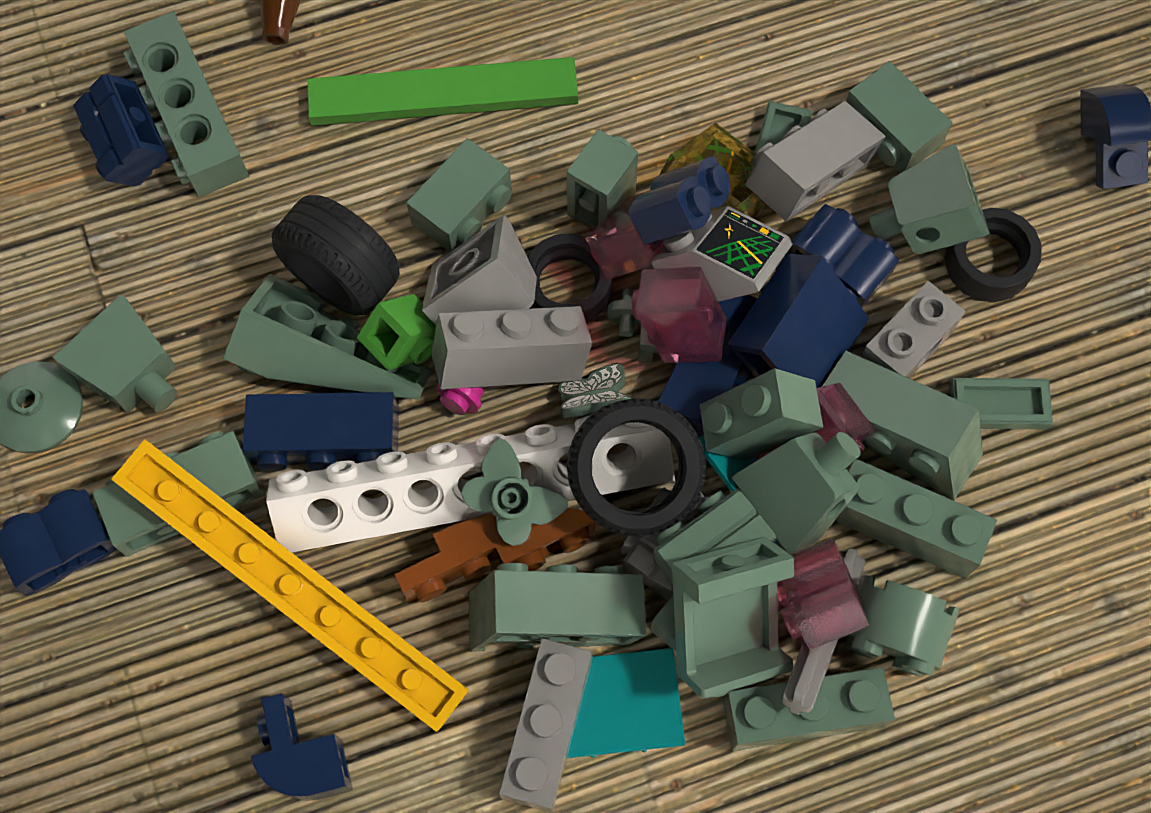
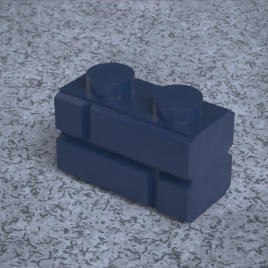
M109 74L101 75L89 88L90 92H85L73 104L81 123L80 132L89 142L97 159L95 167L98 173L106 181L134 187L139 186L152 174L151 170L157 169L169 158V155L136 82Z

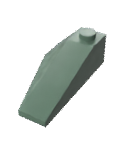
M272 274L266 277L240 311L223 359L236 364L238 368L246 373L259 374L268 379L360 392H394L396 397L419 400L431 374L430 369L422 364L415 363L387 371L356 338L360 333L358 330L360 324L349 316L344 317L342 321L338 320L323 310L325 304L323 299Z

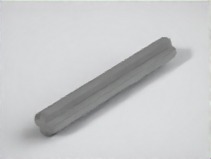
M849 548L847 551H839L836 554L782 695V703L789 707L790 712L799 715L801 712H811L816 702L854 597L859 578L865 566V559L857 555L858 551L856 549Z

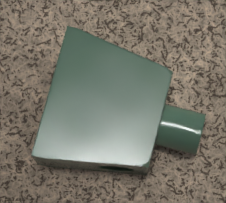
M956 143L893 177L888 183L893 206L869 216L875 236L886 240L903 233L912 251L918 254L990 235L971 174Z
M122 294L53 356L58 364L76 381L125 412L133 410L142 400L156 412H160L170 406L177 396V390L165 380L174 371L176 365Z
M814 432L788 441L736 473L732 479L753 505L757 513L761 515L773 530L786 552L792 555L816 544L858 492V484L846 468L860 456V449L856 442L843 432H838L827 443L819 434Z

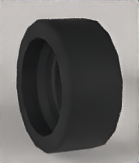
M992 207L982 209L989 233L1007 240L1016 249L1020 259V265L1016 272L1006 277L989 276L981 272L969 261L966 245L969 241L946 248L945 266L951 281L966 295L976 300L987 302L1011 299L1025 289L1041 263L1042 244L1036 230L1024 217L1008 209Z
M557 234L542 240L529 252L527 258L537 276L535 300L530 309L581 306L586 324L594 321L605 310L611 296V264L604 250L591 239L577 234ZM568 259L585 263L591 268L595 276V286L592 293L586 299L576 303L561 304L549 300L543 294L540 288V276L549 264L558 260Z

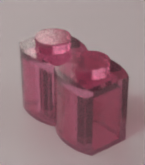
M834 537L791 555L794 557V577L777 582V595L784 607L781 610L782 616L793 639L803 637L808 649L812 650L870 626L851 574Z

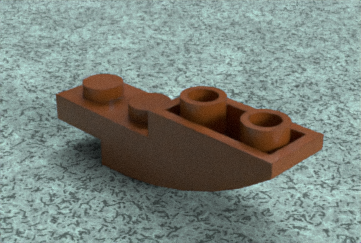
M567 508L562 514L547 524L537 525L532 523L528 539L522 545L512 546L503 541L498 534L496 516H493L492 513L482 515L433 533L432 535L440 552L396 573L395 576L408 602L417 598L420 603L427 602L443 594L447 590L446 584L464 576L465 580H471L488 572L492 568L491 562L499 559L501 564H527L528 571H535L546 563L544 557L563 549L564 553H570L591 541L589 535L595 533L596 522L583 510Z

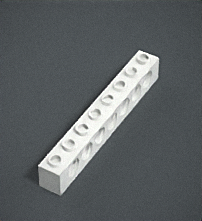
M589 416L579 418L574 424L558 427L547 424L536 425L527 429L525 433L509 436L498 433L487 434L479 437L476 442L465 444L438 443L430 446L426 451L416 453L389 452L379 456L376 460L367 462L339 461L331 464L327 469L307 473L303 470L286 471L277 476V478L269 480L266 502L276 541L290 552H297L464 521L491 514L492 512L476 511L466 505L462 498V487L467 480L462 479L461 476L468 471H479L482 473L481 464L491 445L500 438L505 439L511 445L519 462L524 461L532 464L527 470L521 471L522 478L528 479L529 485L555 491L567 501L575 500L568 481L567 463L560 462L559 459L569 452L574 435ZM638 422L626 423L609 431L598 443L592 458V476L600 494H609L675 481L670 439L659 429ZM616 444H629L627 449L621 453H608L609 449ZM419 480H428L434 483L430 488L424 490L411 486ZM370 489L382 491L384 495L371 499L363 496L362 493ZM324 498L331 500L335 504L330 507L321 508L312 502Z

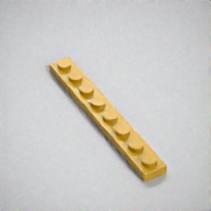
M144 439L112 477L111 480L436 732L439 731L469 691L464 685Z

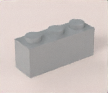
M844 101L830 111L825 108L820 110L811 119L809 124L803 128L796 125L779 143L773 145L769 142L764 145L752 160L751 164L755 168L745 185L782 219L788 221L866 168L886 136L849 103Z
M581 306L438 313L431 353L440 389L580 381L592 346V340Z
M541 639L499 793L502 800L553 813L592 664V651Z

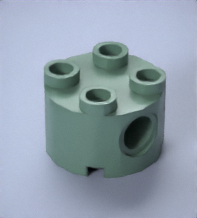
M860 576L850 614L841 631V636L847 639L844 649L871 659L874 656L881 658L883 653L895 657L892 667L922 677V675L932 677L934 670L940 671L960 609L952 606L946 608V601L900 583L887 580L884 589L874 586L876 577Z

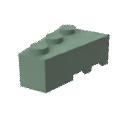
M845 351L817 393L822 421L830 429L837 433L843 432L953 501L957 498L983 455L978 408L848 351Z
M505 563L498 565L497 570L490 573L468 592L469 652L485 651V646L490 642L517 643V650L533 649V643H541L542 638L565 643V645L573 647L629 645L646 636L643 575L625 574V568L620 566L599 567L595 569V573H577L576 566L567 564L549 566L545 572L528 571V565L523 563Z

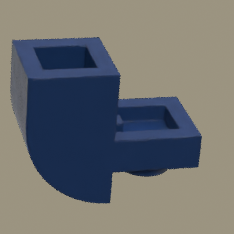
M1127 84L1080 90L1081 135L1096 141V186L1107 189L1148 183V141H1151V105L1147 96L1141 89Z
M282 693L262 698L264 714L257 715L258 730L263 745L271 744L272 750L251 756L255 770L261 779L274 790L289 797L305 801L320 800L353 791L342 739L336 734H330L300 743L292 700Z

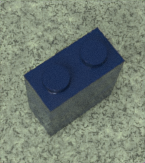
M787 253L727 345L755 377L776 368L815 380L818 393L845 351L849 352L869 317L858 304L857 296L850 289L846 288L835 274L834 266L829 260L818 254L800 255Z

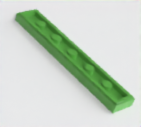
M574 57L307 79L308 110L311 126L578 104Z

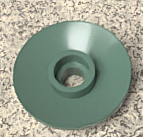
M30 362L11 369L0 378V443L20 453H40L58 446L73 433L81 419L83 395L77 381L62 367L49 362ZM35 395L34 403L27 408H22L23 402L28 397Z

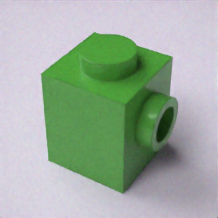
M415 294L379 302L356 337L387 371L411 363L421 364L432 355L431 351L436 325L422 311L423 302Z

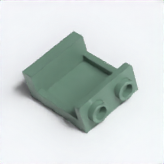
M762 537L672 562L677 675L698 696L704 699L720 697L727 694L728 691L753 683L767 682L775 676L792 671L793 659L781 650L778 644L777 582L794 577V557L767 537Z

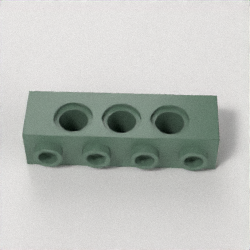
M170 12L125 30L124 34L131 49L123 53L134 76L137 77L143 74L147 84L139 87L140 92L150 112L159 110L163 120L156 122L155 126L166 149L175 146L178 157L171 159V162L182 185L191 182L200 198L250 177L175 12ZM188 103L184 107L177 108L181 104ZM198 139H205L199 144L192 145Z

